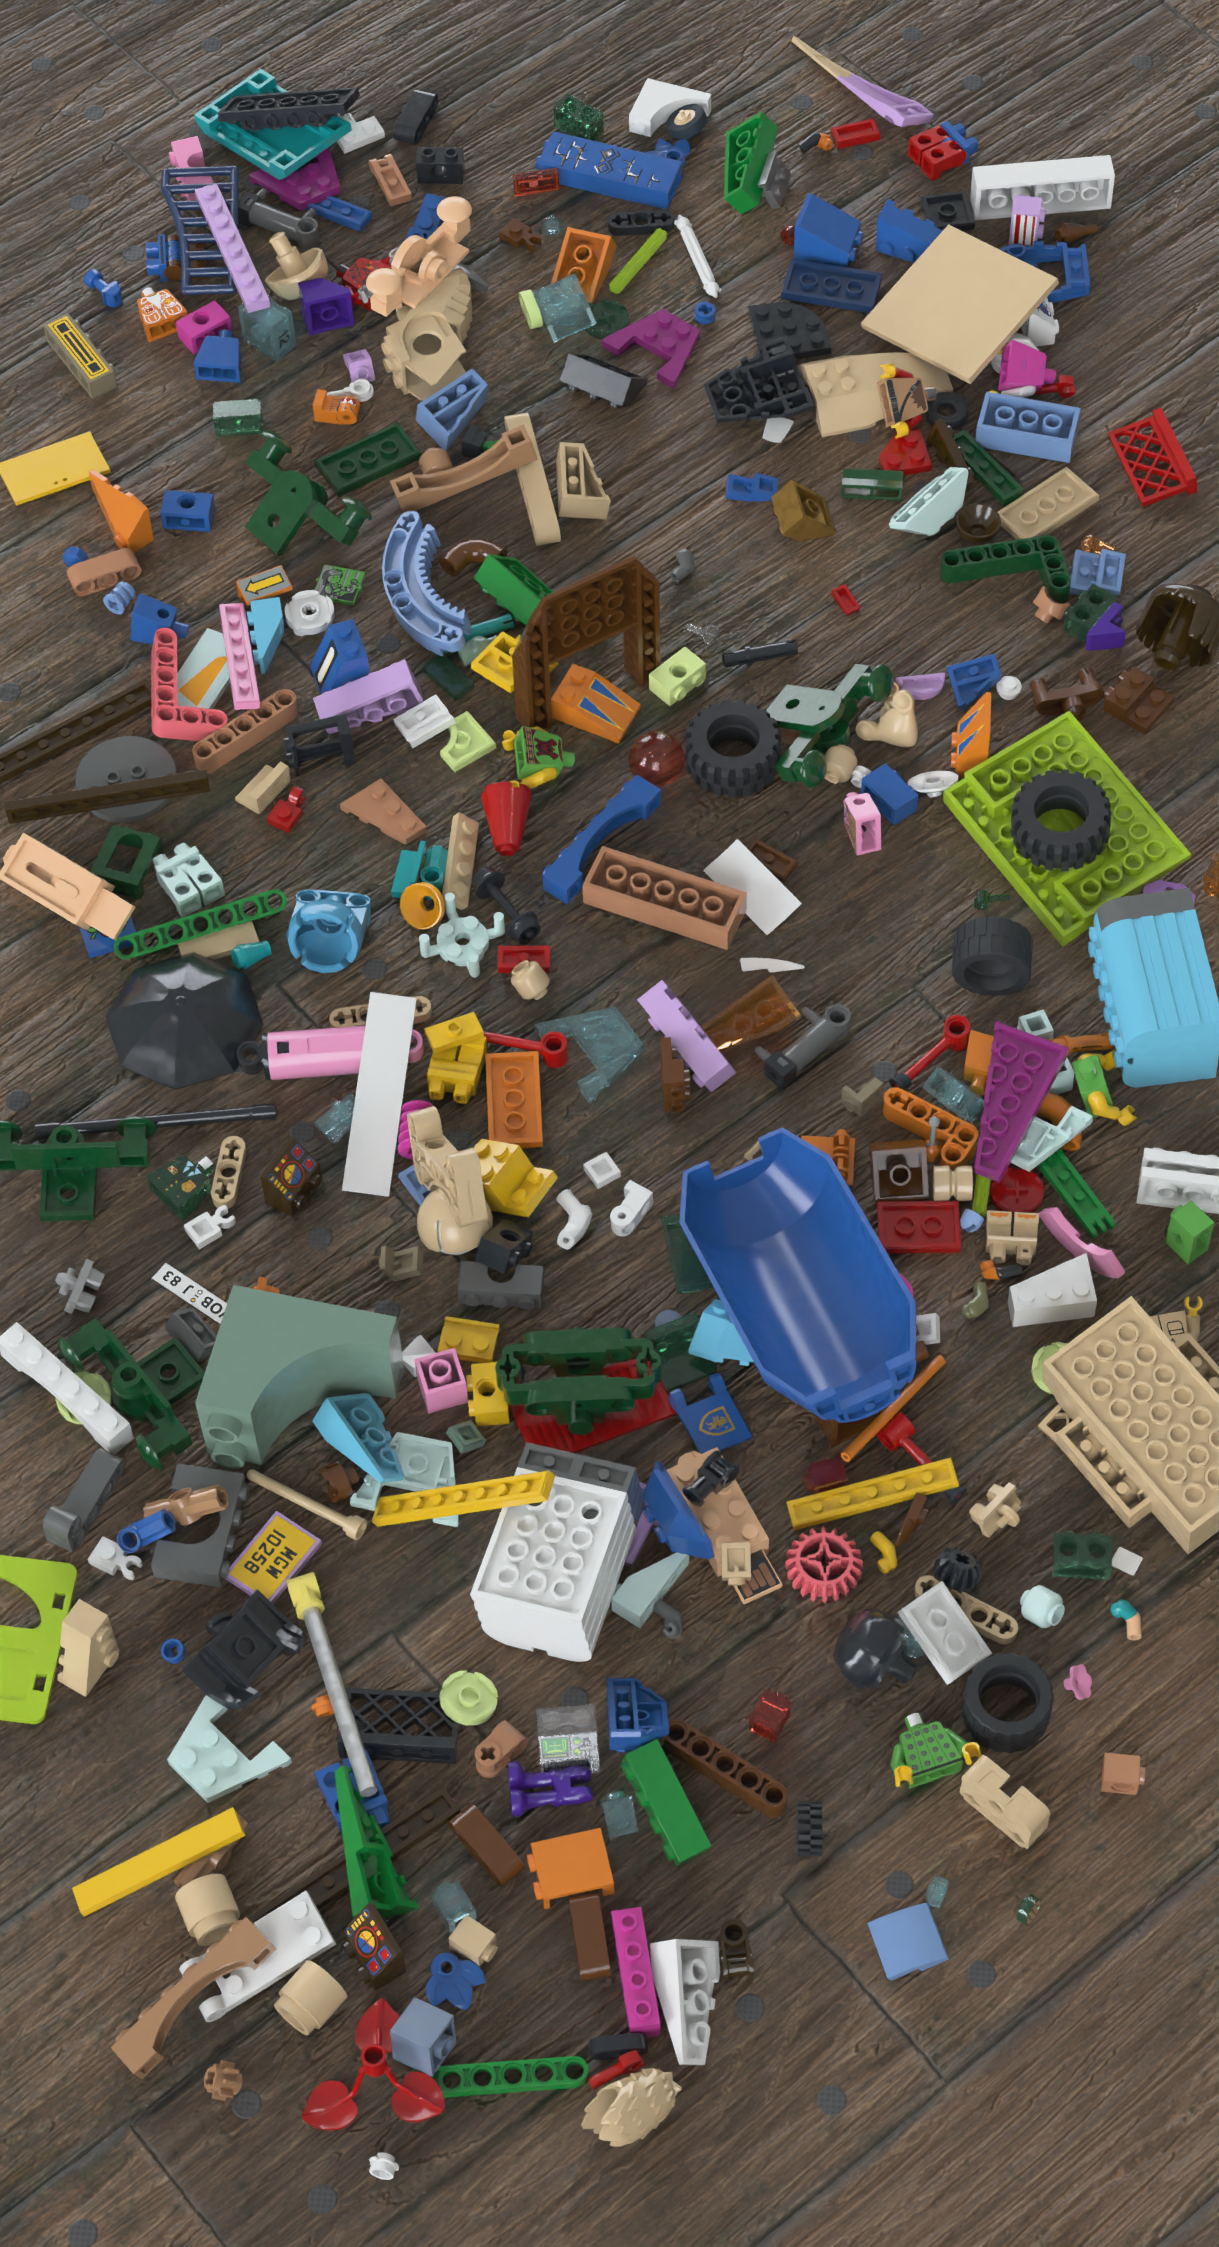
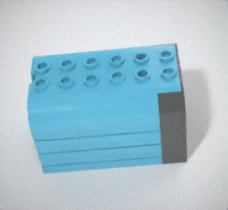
M1190 887L1120 897L1105 902L1095 911L1093 927H1089L1091 942H1088V951L1090 958L1094 957L1095 960L1093 972L1095 979L1100 981V985H1098L1099 999L1105 1002V1007L1103 1008L1105 1023L1110 1024L1111 1029L1108 1030L1110 1045H1115L1114 1063L1116 1068L1120 1067L1123 1082L1130 1087L1136 1088L1216 1078L1219 1058V1001Z

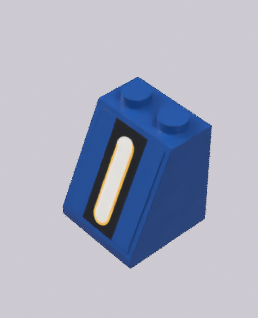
M354 619L329 625L314 656L310 669L320 695L341 687L348 682L367 676L370 673L368 656Z

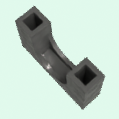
M177 1463L171 1486L172 1494L184 1488H191L192 1491L220 1484V1486L225 1487L228 1493L229 1505L225 1510L217 1512L220 1516L219 1526L215 1533L203 1542L184 1544L157 1540L151 1563L154 1577L221 1588L223 1578H227L231 1565L230 1561H228L229 1554L234 1552L236 1548L237 1536L234 1535L236 1526L240 1527L243 1520L242 1502L247 1501L250 1487L245 1482L244 1473Z

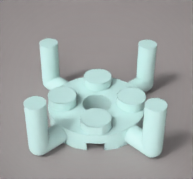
M447 893L444 898L449 921L439 927L436 945L430 946V939L427 934L419 936L421 956L428 958L440 954L447 962L449 960L457 966H467L470 975L476 978L480 975L479 961L484 957L483 954L486 950H488L489 940L503 936L505 933L504 914L501 912L495 913L494 928L486 930L474 916L459 918L456 911L455 895ZM462 938L468 939L470 941L466 945H459L456 943L459 939Z

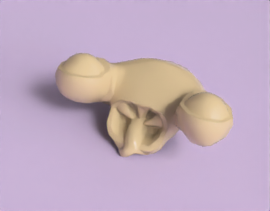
M906 689L898 690L892 696L893 700L888 699L884 702L878 724L867 719H862L856 724L855 731L857 735L867 741H882L895 746L911 747L916 745L918 739L914 698L911 692Z

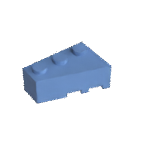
M474 369L469 370L417 404V423L442 449L448 451L486 402L488 384Z

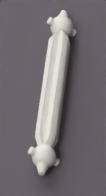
M678 215V220H675L674 224L681 231L684 243L704 285L703 289L706 290L708 295L717 298L721 288L715 282L713 273L691 228L692 224L686 217Z

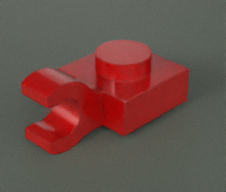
M294 786L287 802L280 799L267 817L268 824L290 833L303 815L302 809L299 807L302 806L306 799L302 796L304 790Z

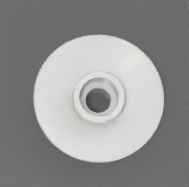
M931 771L912 777L908 781V786H912L911 788L914 791L927 793L929 797H937L942 795V791L957 783L959 778L954 772Z

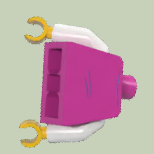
M1011 338L997 353H1002L998 390L1002 391L1001 394L1026 398L1040 389L1044 382L1053 384L1055 381L1056 370L1045 368V353L1039 351L1028 339Z

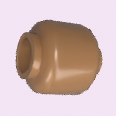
M429 448L419 459V465L423 474L437 473L453 468L448 452L441 448Z

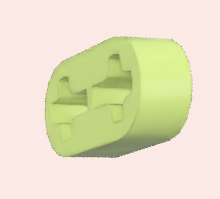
M529 289L519 292L520 305L530 329L542 327L541 312L532 291Z

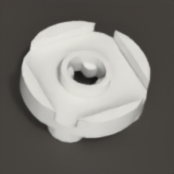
M305 590L292 596V601L285 606L286 622L293 629L294 634L298 636L313 635L327 631L329 625H332L335 616L332 600L327 595L324 597L319 594V591ZM307 610H311L312 613H314L312 615H306Z

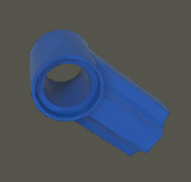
M164 1508L125 1527L117 1535L118 1546L124 1552L133 1553L143 1546L176 1530V1521L172 1513ZM132 1533L137 1536V1541L132 1537Z

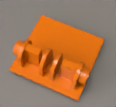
M844 1129L837 1130L834 1137L801 1136V1139L830 1155L846 1184L853 1186L855 1138H850Z

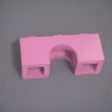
M198 136L171 142L172 152H169V158L172 166L176 165V168L205 167L203 151ZM211 176L176 177L177 182H182L180 184L213 183ZM195 193L181 194L182 197H187L188 201L197 200Z

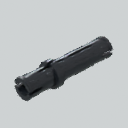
M795 639L756 647L748 645L744 646L743 649L722 652L723 665L725 668L743 664L750 666L758 661L797 655V642Z

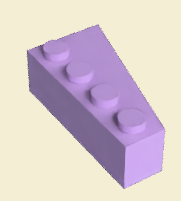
M663 980L637 999L651 1018L648 1021L657 1032L661 1030L665 1034L664 1037H671V1047H677V1051L680 1053L677 1059H683L684 1067L686 1069L691 1067L695 1072L691 1077L700 1088L706 1086L713 1092L736 1073Z

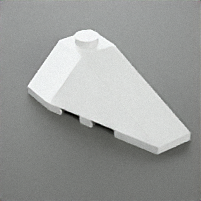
M673 1939L650 1943L652 1976L679 2065H705L711 2031L707 2024L709 2011L713 2010L715 2006V1999L712 1998L714 1983L719 1982L720 1976L718 1941Z

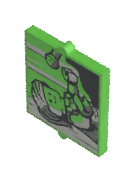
M324 564L320 577L316 579L315 591H319V594L324 597L327 595L332 602L354 606L359 592H362L365 572Z

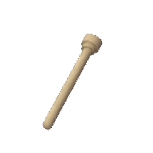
M251 1469L246 1473L248 1480L343 1527L342 1530L346 1532V1536L356 1541L362 1537L367 1528V1520L358 1515L354 1517L349 1515L347 1517L256 1470Z

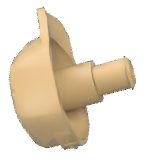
M278 232L270 238L269 242L278 255L276 259L280 267L273 271L265 279V282L275 294L286 300H296L300 298L298 283L317 278H327L328 264L322 249L312 248L300 254L296 246H291L285 232Z

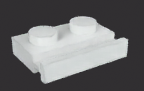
M436 694L393 719L396 727L412 748L455 724L454 717L450 715L448 709Z

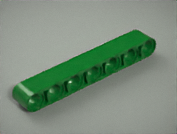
M277 889L259 893L122 936L114 942L113 951L120 959H131L280 912L286 907L287 898L281 890ZM271 894L278 895L281 900L280 906L276 909L268 905L267 900ZM248 901L256 906V912L253 916H247L243 912V905ZM222 909H226L231 913L232 918L228 924H223L218 919V914ZM197 917H202L207 922V927L202 932L195 930L193 927V922ZM172 925H178L182 929V935L177 940L172 939L168 934V930ZM149 932L154 933L157 937V944L151 948L147 947L143 941L145 934ZM123 940H127L132 944L133 949L129 955H122L118 949L120 942Z

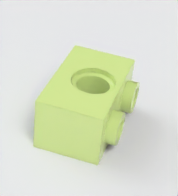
M683 647L649 674V690L671 706L676 701L682 700L694 687H699L706 679V663L688 648Z

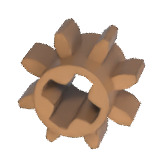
M221 2060L220 2064L214 2063L213 2066L207 2069L204 2076V2086L207 2092L212 2093V2099L225 2101L227 2097L233 2098V2095L240 2091L242 2075L239 2069H234L235 2063Z

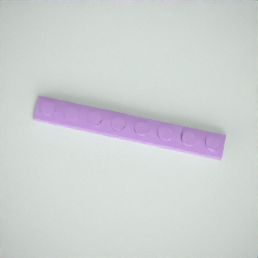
M213 184L195 189L196 198L247 312L250 313L269 308L270 300L218 185Z

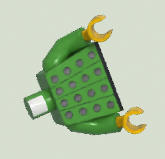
M913 1713L904 1719L908 1731L900 1734L899 1743L893 1749L890 1766L895 1776V1786L899 1787L900 1781L906 1780L910 1789L960 1772L963 1765L962 1757H964L967 1765H971V1757L977 1756L980 1758L982 1754L977 1743H968L949 1728H943L940 1722L936 1721L925 1725L921 1714Z

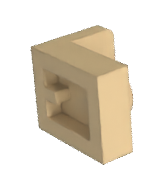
M750 1542L721 1543L722 1581H728V1585L732 1586L745 1585V1580H751Z

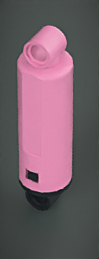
M365 1026L262 1033V1045L255 1041H246L238 1047L237 1057L241 1070L249 1075L258 1074L264 1069L266 1081L359 1074ZM412 1029L410 1043H415L417 1046L409 1050L408 1063L419 1061L424 1054L422 1036L418 1031ZM251 1054L258 1056L254 1061L245 1060Z

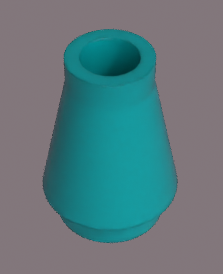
M266 940L256 943L238 944L234 949H231V958L237 969H247L261 959L271 955V947Z

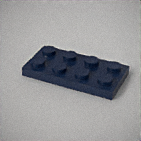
M791 259L782 288L781 299L870 313L876 304L882 281V273Z

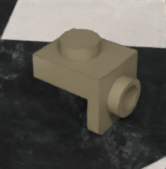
M388 1246L381 1247L379 1267L394 1282L422 1275L423 1250L416 1246L394 1252Z

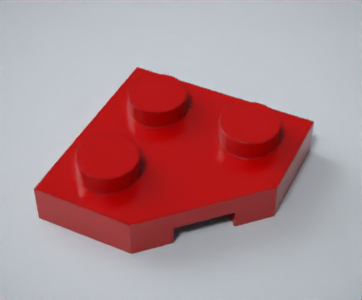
M920 429L911 430L906 436L895 439L894 436L879 455V463L882 470L903 471V476L932 471V463Z

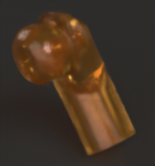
M1093 535L1083 537L1080 544L1081 549L1086 552L1095 551L1100 553L1102 549L1116 552V546L1106 543Z

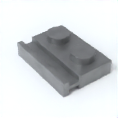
M776 151L768 153L758 182V187L763 188L762 193L772 209L781 207L791 178L789 169L781 159H777L778 153Z

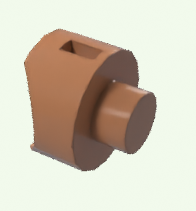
M1045 586L1041 588L1035 600H1033V603L1039 607L1034 615L1047 624L1053 616L1061 620L1071 605L1069 602L1061 604L1055 602L1049 597Z

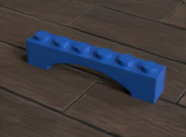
M638 775L630 782L627 781L623 785L621 792L615 798H611L608 801L605 809L599 815L596 814L592 818L590 825L576 835L574 842L560 852L558 859L544 869L542 874L543 890L568 905L583 889L582 870L593 850L618 828L635 820L644 819L646 821L661 805V789Z

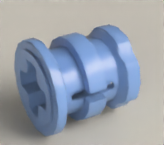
M120 581L116 588H113L109 594L105 595L103 602L111 612L122 614L125 611V607L135 598V590L130 584Z

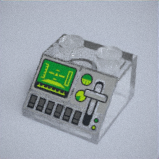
M595 1704L536 1709L541 1772L562 1770L570 1766H583L590 1769L591 1773H600Z

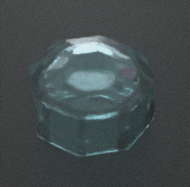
M935 1876L931 1880L926 1891V1902L936 1908L941 1907L948 1890V1879Z

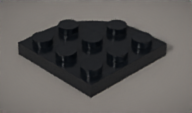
M788 301L748 306V314L757 348L765 343L787 336L795 359L831 354V344L823 321L811 310Z

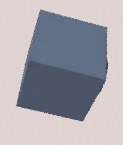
M414 1997L390 2030L393 2059L433 2077L456 2045L454 2015Z

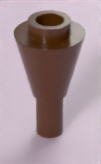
M1060 222L1055 230V237L1058 242L1069 244L1084 235L1097 233L1098 227L1097 224L1083 226Z

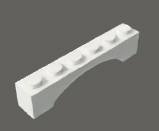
M16 1322L0 1336L1 1356L19 1372L26 1373L53 1394L94 1437V1440L107 1452L116 1455L134 1439L130 1423L19 1323Z

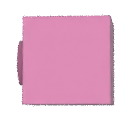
M455 1348L414 1359L417 1380L428 1414L468 1403L467 1385Z

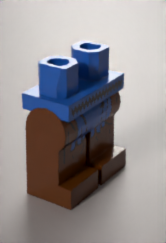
M204 230L195 231V234H204ZM165 234L158 235V242L146 243L147 258H159L146 260L148 275H160L161 282H166L168 279L181 280L179 237L177 235L165 237ZM205 243L189 244V250L206 251ZM206 260L190 261L191 268H207ZM207 277L191 278V280L207 279Z

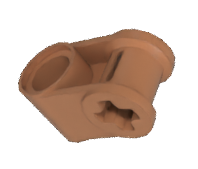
M504 1720L499 1723L492 1733L475 1749L476 1770L479 1775L484 1778L497 1776L508 1765V1762H511L523 1752L528 1744V1738L508 1721Z

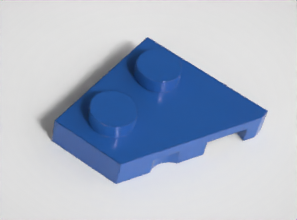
M995 654L947 666V673L959 711L964 710L1002 679Z

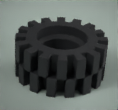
M798 1801L797 1803L798 1856H822V1802Z

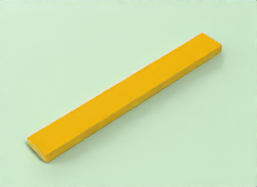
M542 1471L379 1497L372 1523L380 1527L548 1501L555 1475L550 1471Z

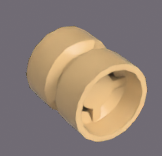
M933 1166V1201H949L951 1196H954L959 1201H972V1166H959L954 1171H951L949 1166Z

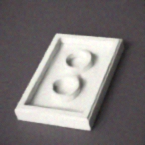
M943 1581L897 1612L947 1685L992 1654Z

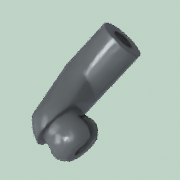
M688 549L679 550L676 554V558H679L680 566L671 572L670 575L677 583L694 569L693 554Z
M660 1599L655 1604L653 1611L664 1618V1634L671 1639H675L683 1631L682 1614Z

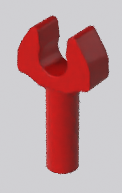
M1060 375L1056 383L1043 384L1033 395L1057 392L1062 398H1069L1076 394L1074 377Z
M634 2050L621 2055L618 2063L588 2078V2081L594 2090L622 2074L638 2071L645 2063L641 2054Z

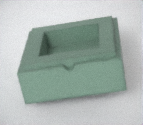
M472 1420L451 1426L446 1432L461 1454L483 1447L486 1439Z

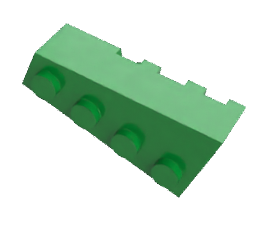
M762 111L726 132L724 200L740 214L755 208L760 203L763 188L758 187V182L768 153L773 151L779 128Z
M658 1739L627 1753L620 1765L635 1790L642 1808H645L650 1817L649 1823L656 1835L659 1834L664 1842L662 1848L667 1859L670 1862L674 1860L676 1866H679L707 1852L712 1845Z

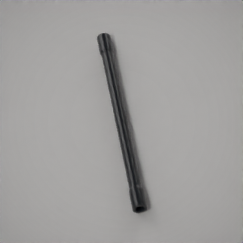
M271 1103L251 1105L249 1107L146 1115L141 1117L150 1119L156 1125V1128L244 1120L277 1119L276 1104ZM126 1117L65 1123L35 1124L36 1140L48 1139L52 1131L61 1125H70L81 1134L116 1132L118 1122Z

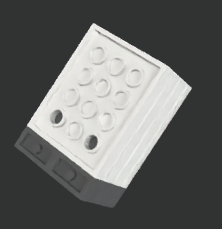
M526 1442L514 1476L542 1471L552 1472L555 1475L549 1499L544 1502L502 1508L470 1595L472 1600H474L475 1609L478 1611V1618L482 1623V1629L493 1639L506 1645L534 1651V1648L545 1650L549 1656L576 1662L588 1661L592 1657L645 1506L636 1467Z

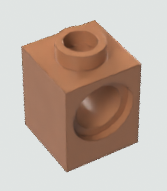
M1105 1753L1102 1762L1101 1792L1136 1795L1139 1785H1144L1145 1767H1140V1756Z

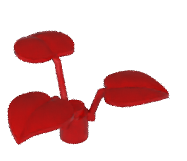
M380 1998L365 2012L356 2028L355 2040L358 2048L362 2051L361 2059L363 2066L358 2069L359 2074L352 2091L348 2093L347 2087L339 2081L330 2080L318 2085L310 2094L306 2107L301 2114L302 2119L309 2125L321 2130H339L350 2125L358 2114V2107L352 2099L357 2095L365 2074L370 2077H379L383 2074L388 2076L392 2084L398 2089L392 2096V2108L395 2114L404 2121L420 2122L437 2116L444 2111V2096L433 2078L425 2073L413 2071L404 2077L401 2084L388 2066L386 2052H392L390 2030L400 2018V2015L391 2008L384 1998Z

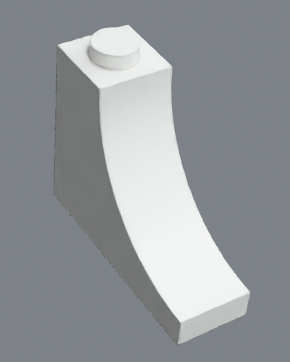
M647 78L629 114V132L651 137L660 125L667 122L669 116L674 111L689 104L700 105L708 117L711 112V94Z

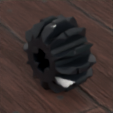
M955 1547L954 1550L945 1548L944 1552H940L939 1557L936 1558L934 1563V1578L940 1582L943 1581L945 1586L949 1588V1591L953 1589L960 1594L963 1591L971 1593L980 1584L983 1576V1563L977 1560L976 1555L969 1554L967 1550L961 1551L958 1547Z

